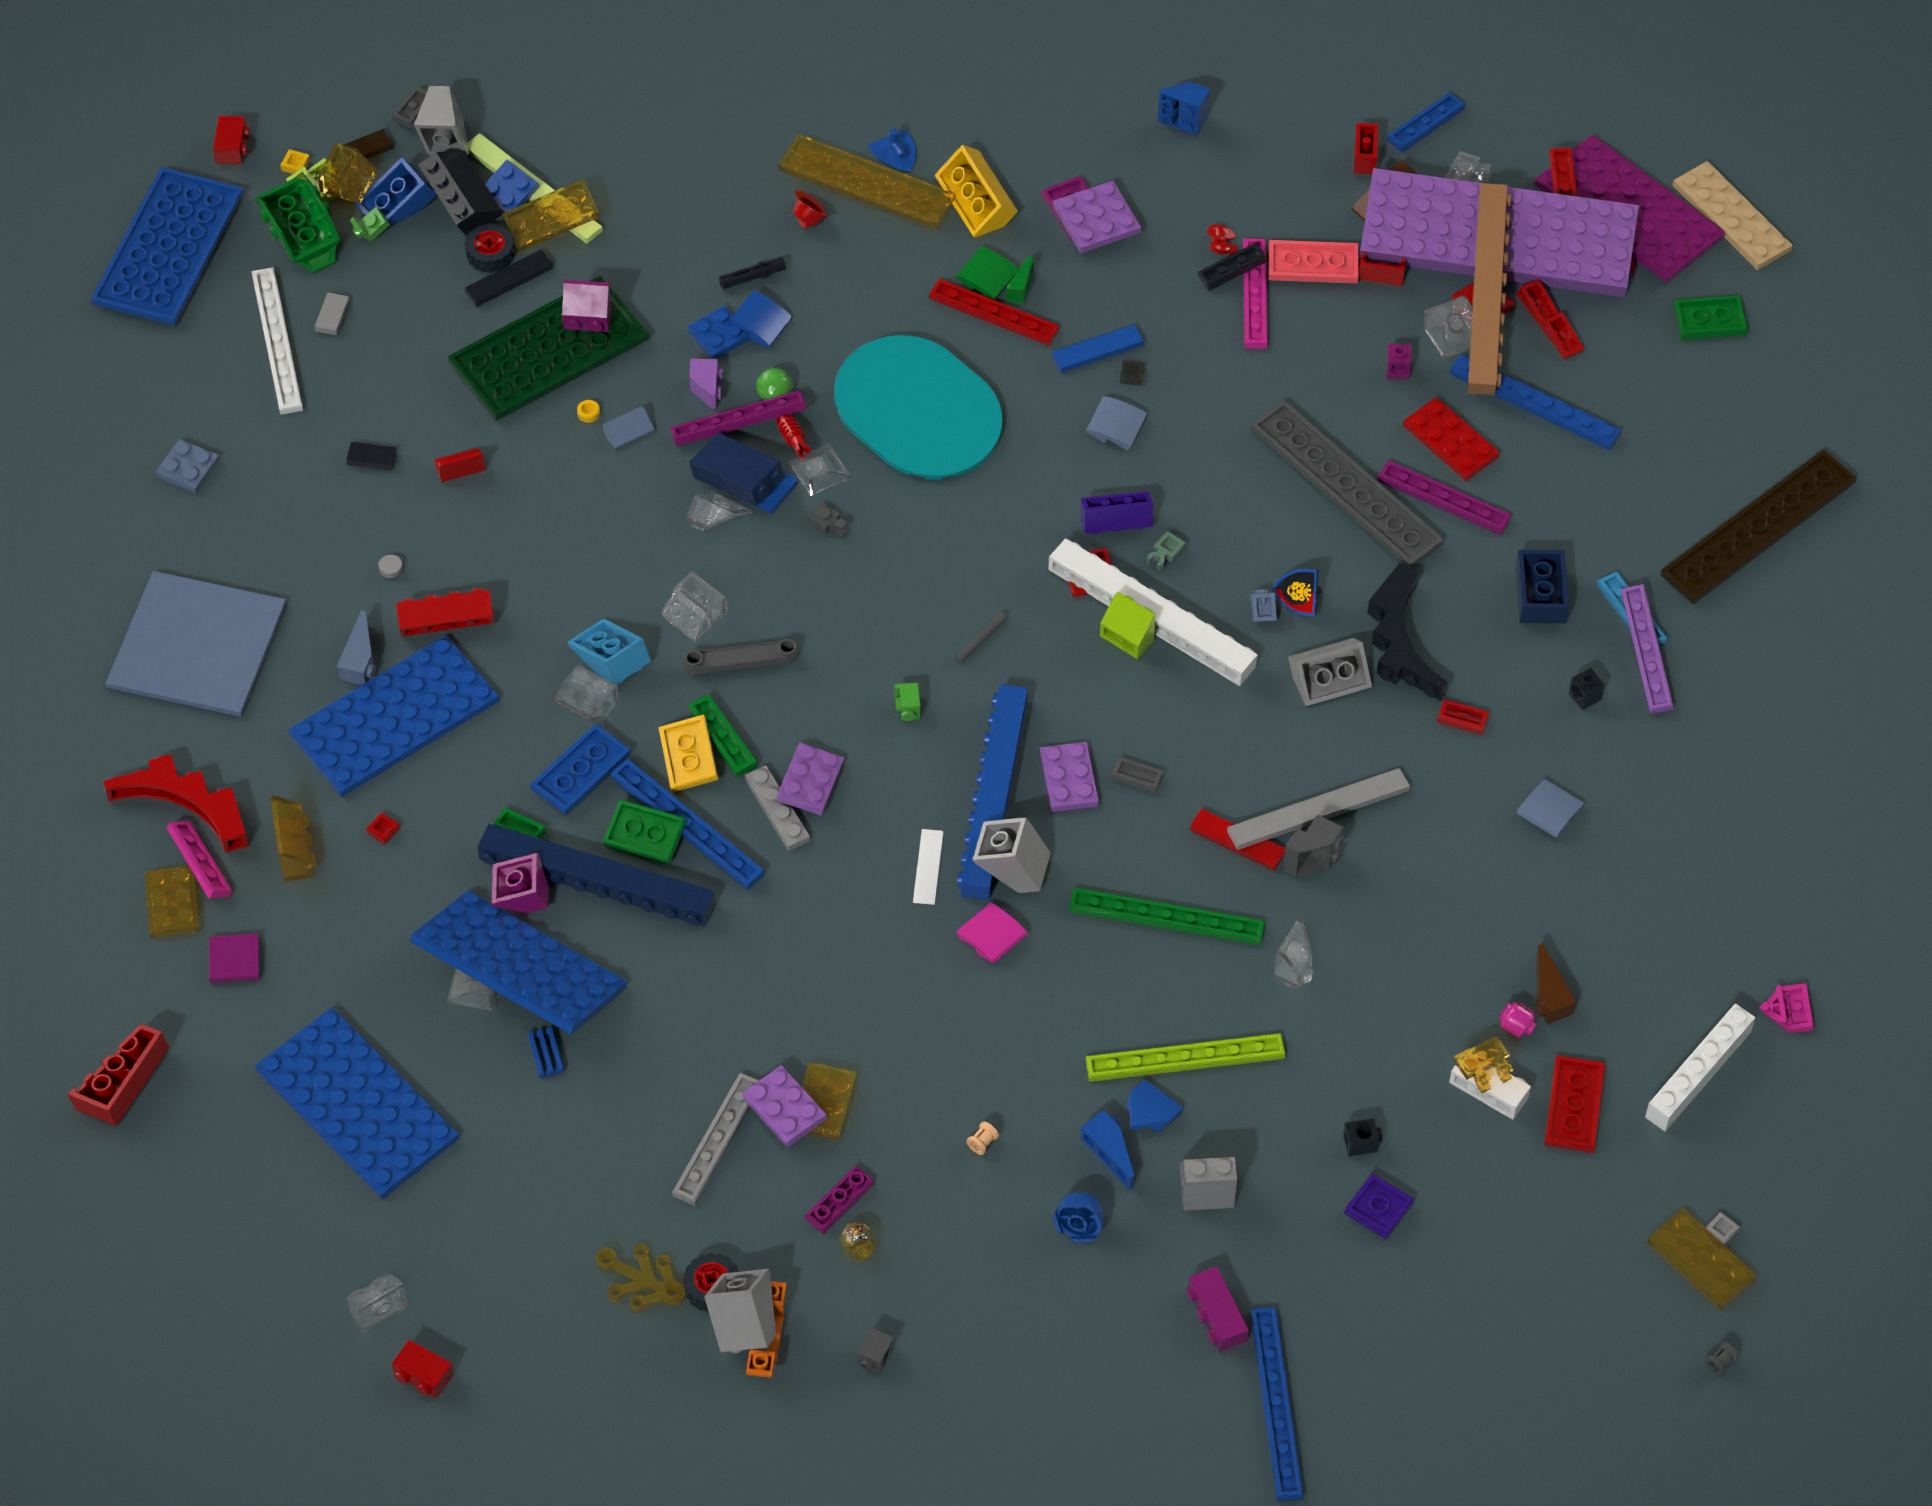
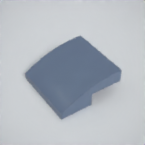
M1103 396L1085 432L1103 443L1110 440L1128 451L1147 413L1126 402Z
M1544 779L1525 799L1516 814L1557 838L1568 828L1570 821L1582 811L1585 803Z

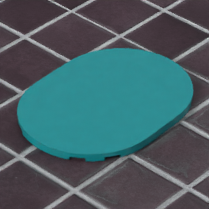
M906 335L887 336L870 341L848 356L836 376L834 401L843 424L884 462L906 475L911 476L912 474L930 480H941L943 477L954 475L961 476L983 464L998 444L1002 431V411L995 393L982 378L951 352L935 342Z

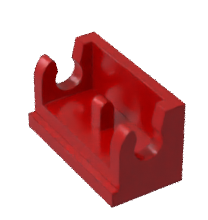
M1362 253L1358 280L1402 286L1406 259L1402 258L1401 264L1367 260L1366 253Z

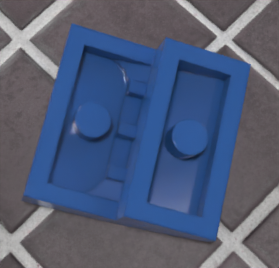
M753 290L731 318V325L750 333V340L770 348L792 320V316L777 303Z

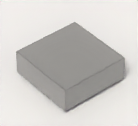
M1719 1212L1706 1226L1704 1233L1724 1248L1739 1232L1740 1226Z

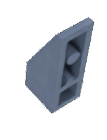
M362 610L337 665L339 680L363 685L368 682L369 678H373L376 669L375 664H373L366 611Z

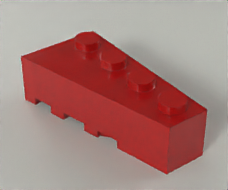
M143 1024L139 1025L118 1045L119 1049L112 1056H107L102 1061V1065L93 1074L89 1073L83 1079L84 1083L77 1089L73 1088L68 1093L75 1110L114 1126L118 1125L169 1049L161 1031Z

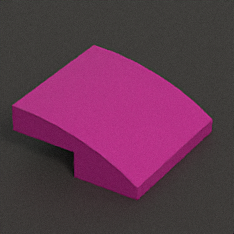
M991 902L956 931L959 939L973 946L977 955L993 964L1028 935L1027 931L1014 918Z

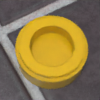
M584 400L577 406L578 418L586 423L596 421L600 416L598 403L593 400Z

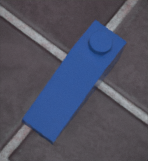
M1103 1110L1081 1126L1080 1139L1130 1190L1134 1185V1173L1120 1123L1113 1115L1109 1116Z

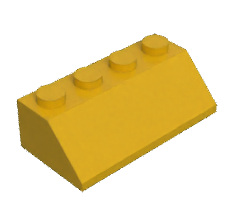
M961 145L935 174L938 182L973 237H979L1004 227L1018 212L984 157L977 149Z

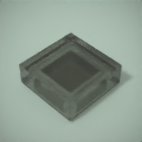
M1123 361L1120 383L1142 386L1145 363Z

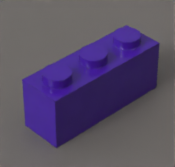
M1149 491L1081 498V524L1084 533L1097 534L1106 531L1118 532L1126 529L1153 527V501Z

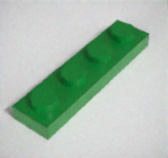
M709 694L688 704L689 711L693 717L700 715L706 717L710 741L736 777L757 767V761Z

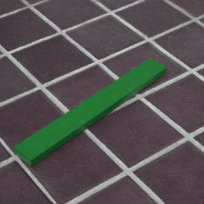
M1073 887L1069 905V912L1255 945H1261L1265 920Z

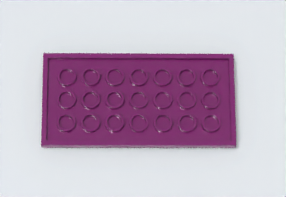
M1593 134L1572 150L1577 197L1639 205L1632 258L1666 283L1724 238L1725 231ZM1549 167L1535 178L1534 185L1543 192L1553 193L1551 169Z

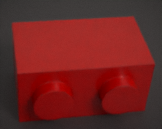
M218 117L213 145L215 163L242 164L243 156L247 155L246 139L250 138V126L246 125L245 117Z
M1356 123L1354 174L1372 175L1373 168H1376L1378 124Z
M411 1340L407 1341L392 1362L394 1377L403 1384L409 1383L415 1386L421 1394L425 1396L431 1395L436 1399L454 1375L451 1362Z

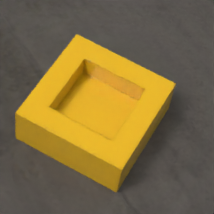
M289 149L280 165L281 171L294 174L303 166L306 168L310 162V156Z

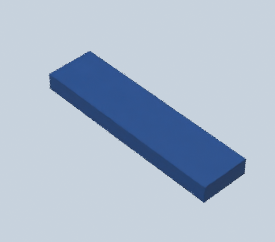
M1449 92L1387 135V141L1403 153L1465 109V104Z
M1131 325L1052 351V358L1060 373L1143 346V339L1136 326Z

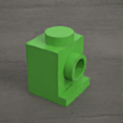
M918 683L894 684L896 711H901V720L913 721L920 719Z

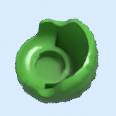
M772 367L766 369L756 381V391L763 400L788 394L793 390V382L790 375L779 368Z

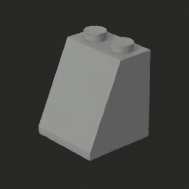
M429 86L414 124L427 154L433 155L435 152L463 150L465 155L468 156L469 150L463 115L450 87Z
M1027 818L983 822L972 861L1018 893L1037 892L1041 889L1051 852Z
M1235 1157L1183 1160L1179 1164L1184 1211L1234 1208L1237 1185Z
M769 1269L722 1274L704 1296L720 1352L730 1351L731 1353H739L747 1349L761 1351L768 1348L776 1336Z

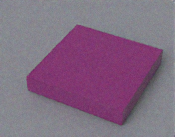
M258 933L209 937L210 983L260 980Z

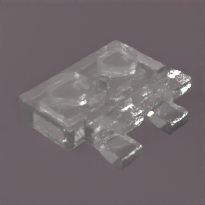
M1459 151L1445 178L1476 183L1489 182L1491 178V173L1489 172L1492 165L1480 163V157ZM1473 174H1476L1478 178H1472Z

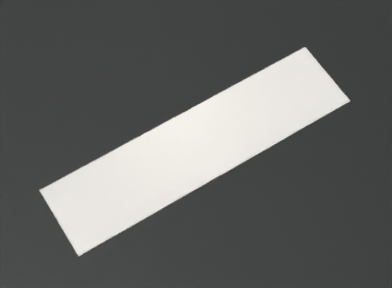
M922 829L913 903L935 905L943 831Z

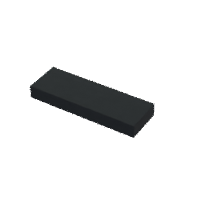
M1254 243L1198 271V277L1207 290L1210 291L1266 263L1267 257L1258 244Z

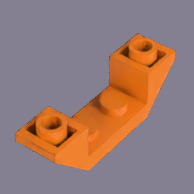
M771 1281L776 1336L768 1348L761 1351L749 1350L746 1375L772 1378L777 1364L784 1320L786 1283Z

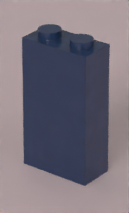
M719 433L689 461L695 479L755 506L765 499L772 489L785 477L780 460Z

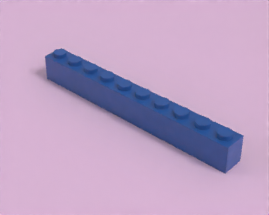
M1000 684L998 693L993 694L992 707H995L994 713L990 712L988 726H991V731L985 734L984 746H987V751H982L980 765L984 767L983 772L978 771L976 785L980 787L979 792L974 791L973 805L976 808L975 812L971 811L969 816V825L972 826L971 832H966L965 846H968L967 852H962L961 866H964V870L958 873L957 886L961 887V896L990 900L994 876L976 865L972 860L983 822L1005 820L1027 705L1028 688Z

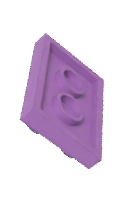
M799 742L776 800L821 816L842 767L844 757Z
M1087 742L1040 747L1039 753L1051 812L1097 807L1099 801Z
M782 1065L742 1093V1097L787 1148L827 1120L825 1112Z

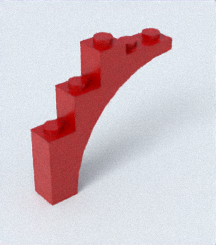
M171 754L148 760L149 769L137 770L131 774L115 776L103 781L108 801L125 798L165 800L183 806L203 819L218 836L225 853L249 847L232 787L219 789L208 794L202 771L190 772L178 777Z

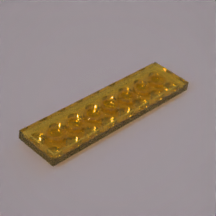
M800 134L797 135L778 164L780 171L936 230L956 199V193Z

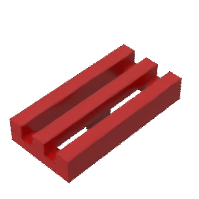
M1444 699L1437 722L1483 735L1489 711ZM1446 708H1447V709H1450V710L1457 711V712H1459V713L1446 710ZM1468 715L1475 716V717H1478V718H1482V720H1481V719L1474 718V717H1470V716H1468Z

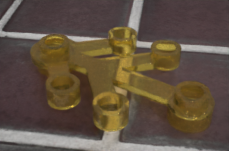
M638 1244L633 1249L634 1257L639 1261L641 1271L616 1260V1254L610 1248H602L596 1253L598 1268L604 1271L612 1269L634 1280L621 1285L612 1284L609 1286L608 1297L611 1301H620L623 1295L648 1288L656 1292L645 1296L634 1295L631 1297L630 1308L633 1312H642L645 1306L659 1302L674 1306L684 1300L685 1289L681 1283L673 1279L669 1256L662 1254L655 1260L657 1270L662 1273L663 1283L654 1278L648 1258L649 1249L645 1244ZM639 1250H644L645 1254L638 1255L637 1252ZM605 1259H609L611 1261L607 1264L602 1263V1261ZM661 1261L668 1262L665 1266L659 1265ZM614 1290H618L620 1292L618 1295L611 1294V1292ZM670 1292L677 1293L676 1296H668ZM636 1301L642 1302L640 1306L633 1305Z

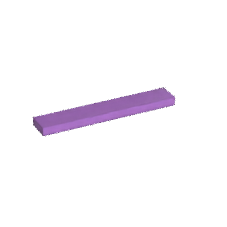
M1644 584L1621 589V594L1650 714L1673 710V703Z

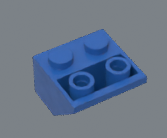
M1193 82L1161 89L1159 92L1158 121L1181 129L1184 132L1198 135L1208 119L1210 89Z

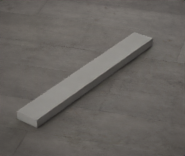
M1400 768L1229 826L1227 833L1237 850L1294 831L1297 828L1309 826L1317 815L1329 819L1407 792L1410 789V785Z

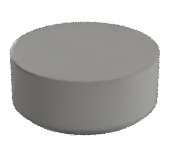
M386 555L380 559L379 571L382 576L395 578L401 574L403 567L398 556Z

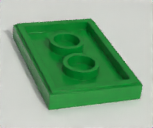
M1740 295L1673 301L1681 340L1747 335L1748 333Z
M619 799L602 843L605 846L670 864L687 820L684 817Z

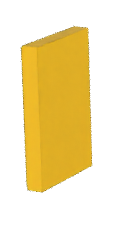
M704 715L658 727L672 792L719 780L707 721Z

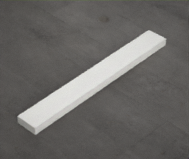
M274 267L251 271L280 414L303 411Z

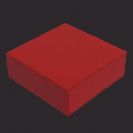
M381 812L366 828V832L386 845L401 827L399 823Z

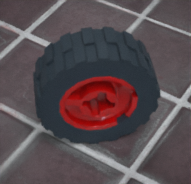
M483 224L482 226L475 227L467 235L465 242L466 257L468 263L474 269H478L480 272L493 273L513 262L515 257L513 236L503 226Z
M719 1253L702 1254L697 1259L694 1258L691 1264L686 1267V1273H684L683 1277L685 1295L690 1300V1304L696 1306L698 1310L709 1312L704 1296L715 1282L709 1285L708 1281H717L724 1273L739 1272L736 1264L732 1263L730 1258L724 1257Z

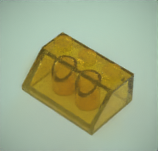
M276 795L270 796L284 882L313 877L312 867L317 866L315 854L309 852V847H313L311 832L306 833V827H310L308 812L303 813L300 803Z

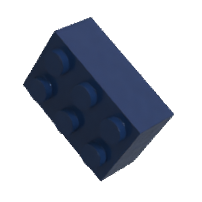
M1518 550L1515 567L1519 623L1566 624L1569 612L1565 550Z

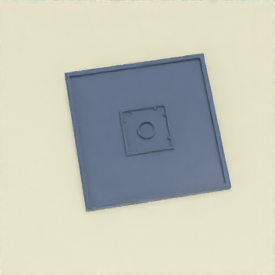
M153 571L110 671L106 687L241 717L286 607V599Z

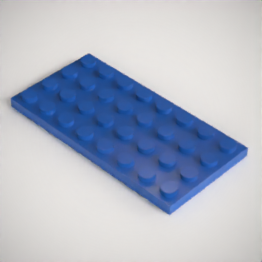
M161 167L92 295V304L175 326L244 194L243 188Z
M445 635L289 728L288 732L336 792L343 797L500 700L499 695Z
M468 890L411 934V943L571 1035L625 990L627 981L517 919L515 916L498 907H494L488 901Z
M333 1007L255 1065V1070L381 1199L389 1195L459 1140V1134Z

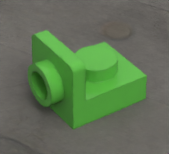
M377 207L360 221L354 217L350 219L354 226L352 228L353 232L360 239L364 237L370 242L390 226L382 211Z

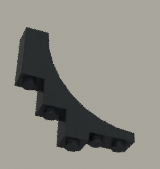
M1399 563L1371 597L1368 604L1367 614L1373 619L1381 621L1373 631L1372 644L1379 650L1386 651L1378 660L1376 674L1383 680L1390 681L1395 685L1402 679L1408 685L1425 692L1427 696L1442 701L1447 693L1448 682L1434 673L1421 660L1413 648L1406 631L1405 610L1409 599L1417 588L1419 574Z

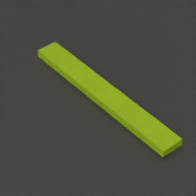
M1278 1033L1086 1056L1085 1061L1089 1082L1279 1060L1285 1059V1050L1282 1035Z

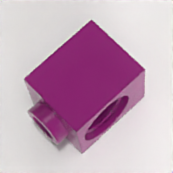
M1388 344L1386 378L1409 379L1411 344Z

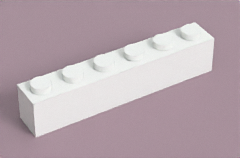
M1734 1004L1649 1102L1645 1118L1666 1132L1751 1033L1756 1017L1737 1004Z

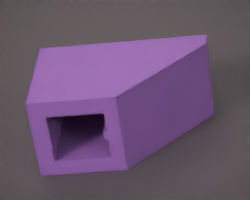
M690 359V391L711 409H716L717 400H721V386H718V382H722V368H718V359Z

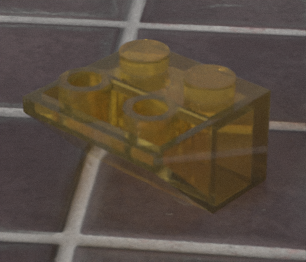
M335 143L318 173L320 192L361 203L378 174V170L357 149Z

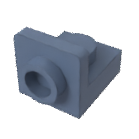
M1268 589L1255 590V594H1251L1249 597L1252 609V622H1276L1275 593H1269Z

